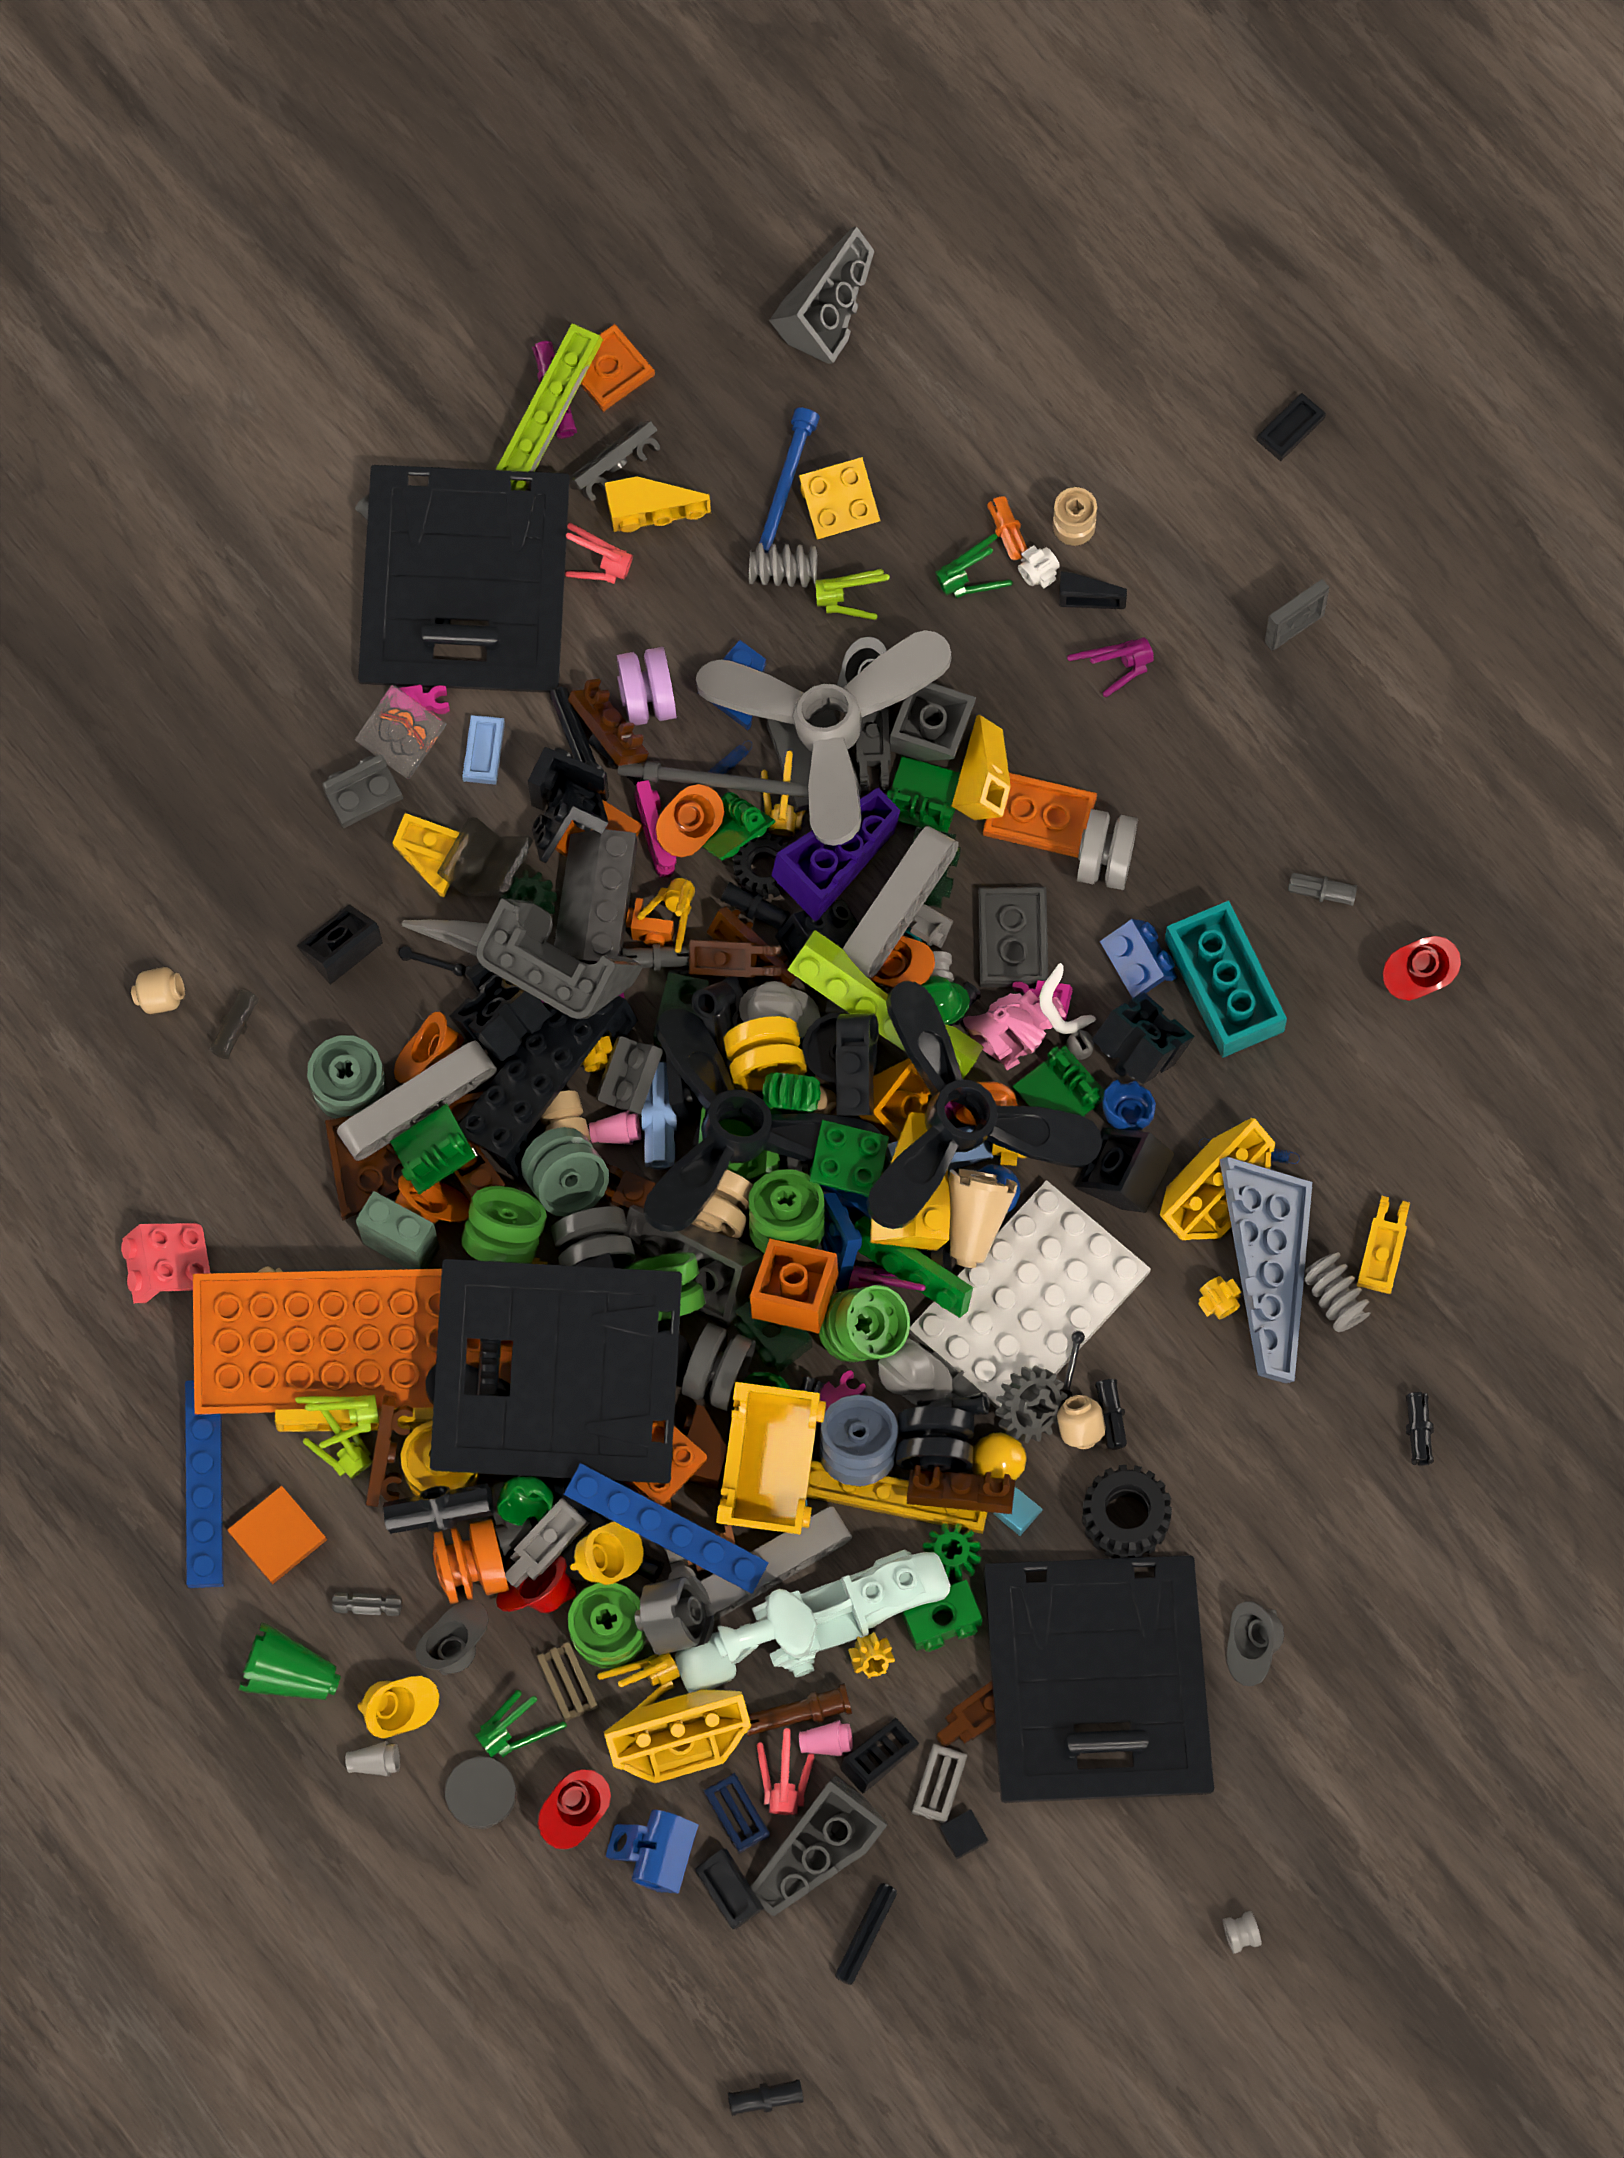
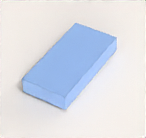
M471 715L462 776L463 782L497 784L505 726L504 718Z

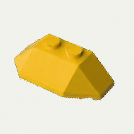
M1250 1118L1212 1138L1166 1187L1160 1216L1180 1240L1221 1239L1231 1228L1220 1159L1230 1157L1267 1169L1271 1168V1152H1274L1275 1142L1255 1118Z
M702 1689L634 1709L604 1731L613 1767L620 1770L623 1769L656 1784L723 1764L738 1745L744 1733L746 1734L750 1729L751 1724L741 1691Z

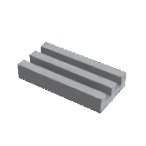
M933 1744L912 1814L922 1815L930 1820L935 1819L943 1824L947 1822L966 1763L967 1754ZM938 1754L945 1757L929 1808L922 1807ZM953 1758L958 1760L942 1813L937 1812L936 1807Z

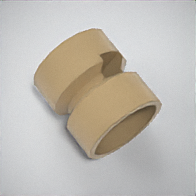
M1067 488L1055 500L1053 530L1061 542L1072 546L1082 545L1094 535L1097 503L1094 496L1083 488Z
M570 1090L560 1091L541 1116L540 1123L546 1126V1131L560 1127L574 1128L583 1133L589 1141L591 1139L586 1119L580 1117L583 1109L578 1092Z

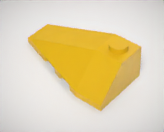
M910 1112L908 1114L891 1163L927 1132L924 1113ZM948 1169L940 1185L923 1209L904 1228H885L876 1223L871 1217L870 1243L937 1251L948 1242L950 1230Z

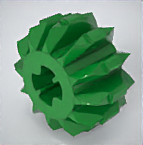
M771 1072L766 1075L765 1084H763V1100L768 1108L813 1112L817 1110L818 1101H820V1081L815 1077Z
M945 1523L941 1525L942 1535L933 1530L929 1532V1538L932 1542H924L922 1550L934 1552L938 1555L948 1580L949 1575L954 1574L955 1580L958 1583L963 1580L962 1571L969 1576L975 1574V1569L971 1564L981 1563V1556L975 1553L981 1549V1543L977 1541L970 1542L974 1537L972 1530H968L961 1535L962 1525L957 1523L954 1527V1532H949V1528ZM950 1547L957 1549V1554L954 1555L953 1559L946 1558Z

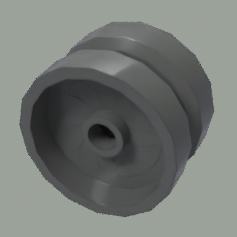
M606 1206L587 1209L564 1217L550 1228L555 1249L562 1251L558 1257L560 1265L577 1266L576 1263L610 1253L623 1269L636 1259L631 1238L623 1236L627 1232L628 1227L624 1211L621 1208Z
M708 1323L690 1357L682 1385V1394L696 1400H701L706 1396L711 1387L710 1404L722 1410L730 1411L734 1404L735 1382L741 1383L746 1378L753 1358L756 1340L737 1334L731 1339L726 1348L728 1341L727 1329Z

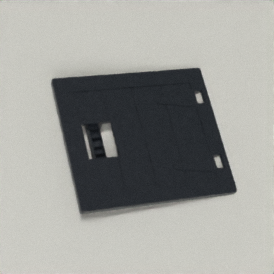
M372 465L370 471L359 653V683L389 686L422 685V687L432 688L446 686V688L541 693H550L552 689L558 688L570 486L569 474ZM408 476H429L428 486L409 485ZM511 480L532 481L531 491L511 490ZM435 620L489 621L488 626L435 624ZM435 644L485 646L487 659L486 662L433 659Z
M456 1259L443 1260L430 1469L441 1472L572 1479L581 1463L613 1481L670 1483L682 1274L674 1271ZM659 1312H671L670 1334L658 1332ZM467 1338L480 1339L476 1395L464 1394ZM501 1340L513 1341L510 1397L498 1396ZM653 1421H665L664 1443L652 1442Z
M1193 1556L988 1563L984 1566L1000 1799L1002 1803L1211 1794L1214 1791L1196 1571ZM1133 1567H1155L1154 1578H1135ZM1046 1571V1582L1026 1583L1025 1572ZM1130 1722V1730L1075 1732L1074 1725ZM1132 1751L1133 1767L1077 1768V1757L1083 1753Z

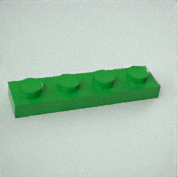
M863 1216L856 1221L855 1229L859 1230L862 1238V1245L858 1250L860 1254L868 1257L901 1280L924 1284L926 1289L919 1292L958 1318H961L968 1312L973 1291L971 1285L915 1248L870 1243L871 1219Z

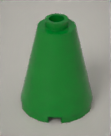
M261 1622L259 1631L265 1633L263 1636L257 1634L255 1636L243 1671L245 1673L243 1678L248 1679V1682L240 1681L238 1690L249 1693L325 1700L328 1694L335 1695L341 1675L335 1673L337 1666L269 1624Z

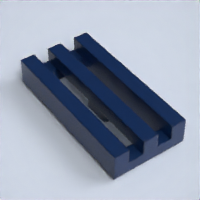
M735 1773L704 1790L707 1799L739 1854L748 1847H753L759 1841L770 1837V1833ZM730 1784L735 1788L759 1830L755 1835H753L726 1788ZM720 1791L746 1836V1840L741 1842L714 1793Z

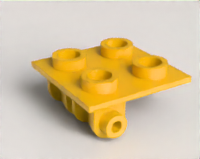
M862 457L799 475L801 482L800 490L803 498L806 499L817 539L880 521Z

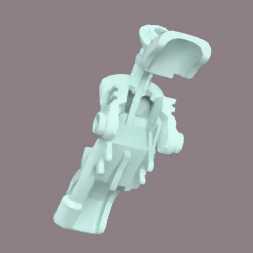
M904 1549L876 1560L873 1567L850 1576H844L840 1580L822 1585L800 1594L799 1590L791 1593L783 1589L775 1590L765 1597L766 1602L752 1608L758 1622L742 1625L738 1629L717 1626L719 1632L712 1633L708 1643L677 1651L675 1661L685 1688L689 1693L702 1689L712 1690L731 1681L736 1675L735 1664L742 1661L759 1644L776 1639L781 1648L769 1654L774 1667L782 1666L785 1669H789V1672H793L794 1677H801L815 1670L813 1664L815 1662V1654L818 1651L857 1640V1637H865L869 1635L870 1628L900 1612L945 1599L950 1593V1583L939 1556L934 1552L911 1555V1552Z

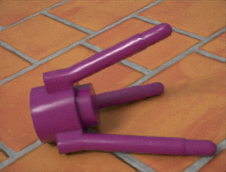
M1142 637L1122 644L1070 654L1067 656V660L1074 661L1091 658L1090 662L1094 664L1121 657L1126 668L1132 667L1133 670L1103 692V696L1108 697L1137 675L1147 672L1146 664L1154 661V655L1148 640Z
M855 1265L848 1289L872 1285L880 1286L881 1284L924 1291L926 1287L924 1284L888 1278L896 1276L884 1268Z

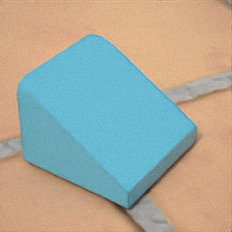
M1015 1487L1012 1514L994 1512L993 1514L1016 1534L1021 1536L1043 1509Z

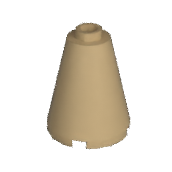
M953 1169L950 1170L948 1177L950 1195V1256L956 1258L957 1265L976 1268L977 1263L985 1261L1017 1192L1016 1182L1006 1178L1004 1185L997 1182V1175L967 1169H959L957 1174Z

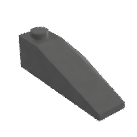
M852 227L784 298L769 320L788 345L828 364L835 361L848 342L851 332L847 329L851 315L856 314L859 305L855 302L860 286L865 285L874 255V249L857 227Z

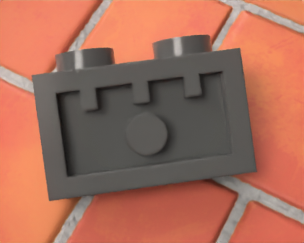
M383 754L376 757L368 756L359 761L356 767L346 772H335L322 784L325 796L343 829L403 799V795L387 767Z
M618 1036L595 1099L623 1111L641 1114L663 1049Z

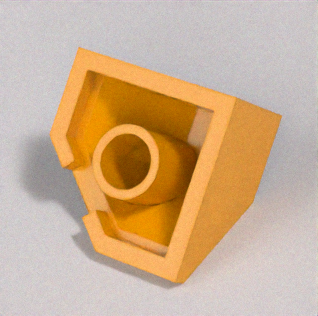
M910 1058L873 1076L874 1115H859L862 1120L873 1124L882 1135L889 1136V1141L892 1143L899 1140L910 1112L925 1114L928 1105V1095L931 1094Z

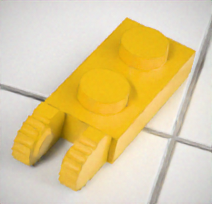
M1381 1196L1376 1218H1373L1357 1286L1391 1294L1407 1230L1405 1223L1410 1202L1402 1201L1397 1214L1398 1221L1393 1223L1384 1220L1390 1202L1388 1201L1389 1197Z

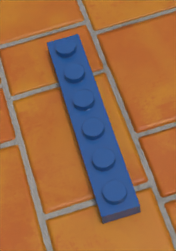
M194 1380L185 1381L187 1587H224L222 1414L195 1415Z
M581 1463L564 1493L565 1496L751 1594H753L769 1563Z

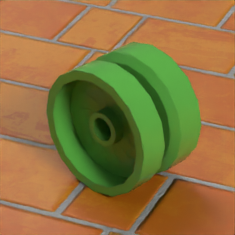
M794 1169L776 1170L765 1174L754 1183L749 1193V1235L754 1245L763 1253H765L770 1238L810 1248L819 1246L824 1236V1193L819 1184L809 1182L810 1176Z
M490 1186L476 1191L468 1211L469 1219L465 1223L461 1237L463 1248L478 1261L531 1264L536 1257L539 1236L543 1232L547 1218L544 1206L530 1194L515 1188Z
M675 1252L657 1255L636 1261L623 1268L680 1272L682 1274L680 1316L694 1312L706 1304L701 1283L692 1281L699 1274L694 1253ZM659 1312L658 1321L671 1319V1312Z
M596 1583L585 1588L573 1600L568 1613V1629L577 1654L588 1664L602 1669L616 1668L632 1662L642 1651L647 1639L645 1632L640 1631L635 1623V1612L640 1609L639 1597L628 1587L617 1583L610 1585ZM610 1622L613 1628L605 1629L604 1624Z

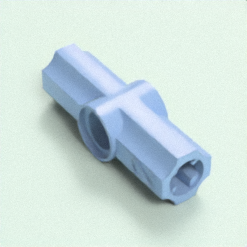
M659 1062L641 1112L642 1131H645V1167L667 1169L675 1164L674 1131H677V1116L669 1104L667 1063Z

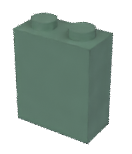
M375 1191L372 1192L356 1219L363 1245L408 1269H427L440 1248L434 1223Z

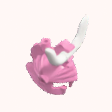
M1062 963L1056 966L1042 986L1039 999L1031 990H1028L1023 996L1020 993H1010L1005 997L998 998L996 1002L991 1004L987 1013L963 1018L964 1026L971 1038L984 1047L982 1049L984 1052L1004 1065L1006 1070L1020 1064L1017 1059L1019 1056L1032 1054L1039 1047L1046 1035L1045 1029L1053 1027L1055 1031L1062 1034H1071L1095 1022L1096 1018L1092 1015L1080 1016L1072 1021H1064L1062 1019L1066 1016L1063 1005L1057 997L1052 998L1057 985L1062 979L1064 970Z

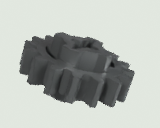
M1036 1365L1033 1366L1032 1370L1024 1366L1021 1368V1376L1011 1373L1012 1383L1010 1385L1004 1383L1001 1385L1005 1393L1004 1396L996 1397V1401L1002 1403V1407L995 1410V1414L1002 1417L998 1425L1006 1430L1007 1435L1029 1443L1030 1439L1037 1442L1041 1441L1042 1432L1049 1436L1052 1434L1050 1426L1053 1423L1058 1425L1057 1412L1062 1406L1061 1401L1067 1398V1394L1060 1391L1064 1383L1056 1379L1057 1375Z

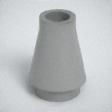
M384 1741L359 1750L346 1752L347 1772L388 1777L391 1776V1773L399 1772L400 1753L397 1744H389L388 1741Z

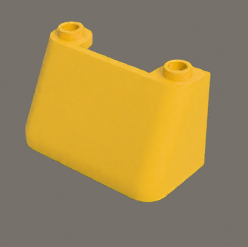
M735 1382L733 1395L734 1410H732L731 1415L732 1420L725 1472L721 1488L722 1498L720 1505H718L716 1523L801 1535L802 1527L809 1528L812 1507L805 1506L816 1423L824 1422L826 1401H820V1393Z

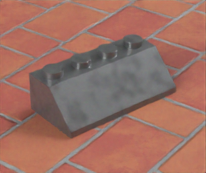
M605 829L602 834L595 830L570 834L554 946L585 964H595L599 962L601 956L609 958L622 956L626 918L638 846L636 833Z

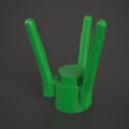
M996 534L990 535L953 562L935 571L938 583L946 596L954 593L955 598L958 599L966 594L999 589L1013 584L1012 580H1004L964 587V584L969 582L965 569L993 552L991 547H986L997 539Z
M516 1690L486 1723L480 1726L482 1730L476 1733L475 1736L491 1758L498 1752L504 1758L513 1750L566 1728L567 1723L560 1722L508 1744L507 1741L512 1737L506 1728L537 1701L536 1696H531L500 1722V1719L522 1695L520 1690Z

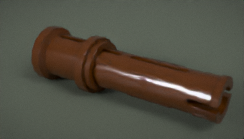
M845 1683L839 1684L838 1689L823 1693L810 1692L807 1695V1699L748 1714L751 1724L750 1729L747 1731L748 1737L810 1719L819 1723L823 1722L824 1717L843 1712L847 1715L852 1714Z

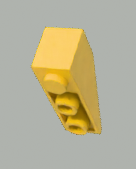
M638 476L605 483L606 498L614 532H633L642 526L652 524L664 526L670 524L673 520L682 518L694 520L711 513L709 494Z
M976 715L952 802L953 808L974 821L1003 817L1011 787L1003 729L981 715Z

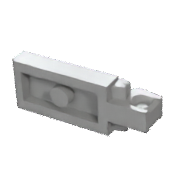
M561 1498L514 1548L515 1553L511 1556V1559L515 1564L505 1573L506 1580L516 1588L528 1576L535 1580L544 1573L589 1522L565 1499Z

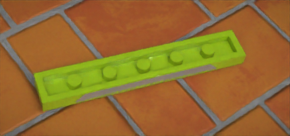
M571 324L496 470L536 471L603 342L600 335ZM511 480V490L525 491L530 481Z

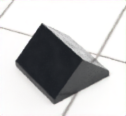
M349 904L298 944L297 947L331 985L383 944L377 923Z

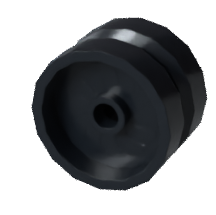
M846 1012L829 1013L818 1018L807 1029L802 1042L807 1071L805 1076L815 1077L820 1081L821 1085L835 1093L836 1023L840 1014H849ZM877 1043L873 1044V1076H875L877 1070Z
M928 1406L905 1409L898 1413V1435L905 1439L897 1444L896 1465L900 1468L910 1471L914 1470L916 1465L921 1466V1471L934 1472V1467H939L941 1473H958L972 1468L973 1446L966 1442L974 1435V1416L970 1412L949 1407Z

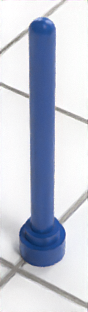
M796 408L791 419L794 435L759 542L763 544L765 553H768L771 544H773L806 438L816 430L820 416L810 409Z

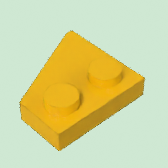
M405 813L392 844L439 896L445 897L469 839L466 834Z

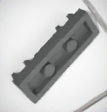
M651 421L640 422L570 476V488L572 490L582 489L584 497L589 501H594L596 497L591 490L594 483H597L605 491L607 480L598 477L603 472L610 470L613 473L627 463L625 457L632 452L638 461L647 460L642 452L645 444H648L653 451L660 450L657 440L649 438L658 431Z

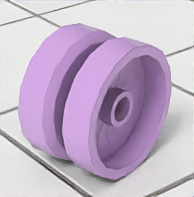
M664 647L647 649L645 651L646 671L642 672L638 656L634 652L617 655L620 675L617 676L622 705L626 707L629 723L633 722L635 726L647 724L649 720L647 702H652L655 717L659 721L677 718Z

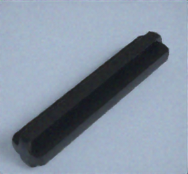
M565 686L552 689L550 691L551 700L574 758L583 763L586 761L596 763L577 712L568 701L570 696L568 689Z
M885 1883L879 1885L836 1971V1978L839 1981L849 1985L854 1983L897 1895V1890L894 1887Z

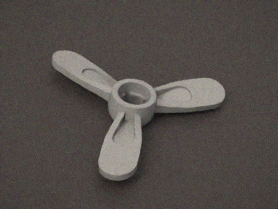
M924 630L913 633L878 656L844 687L835 684H821L812 687L804 693L771 675L729 660H715L705 664L698 671L696 688L700 696L717 705L748 715L795 725L800 741L812 752L808 784L810 825L820 842L835 846L851 840L859 831L861 824L858 782L848 749L855 744L860 736L862 717L902 701L942 676L950 667L952 656L949 643L943 636L937 632ZM825 710H839L846 714L844 719L838 724L827 728L815 727L809 723L812 717Z

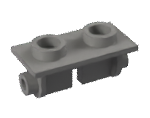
M923 904L908 927L912 928L910 933L926 941L928 946L935 945L942 948L953 920Z

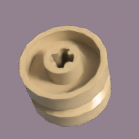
M727 1170L716 1193L692 1222V1225L734 1239L740 1238L747 1222V1217L743 1212L749 1210V1193L753 1184L742 1176Z

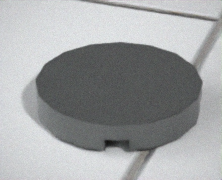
M477 1756L464 1760L452 1770L446 1781L445 1798L448 1809L458 1822L469 1828L486 1829L493 1827V1825L498 1824L500 1821L502 1822L509 1816L515 1805L517 1790L513 1776L504 1764L493 1758Z

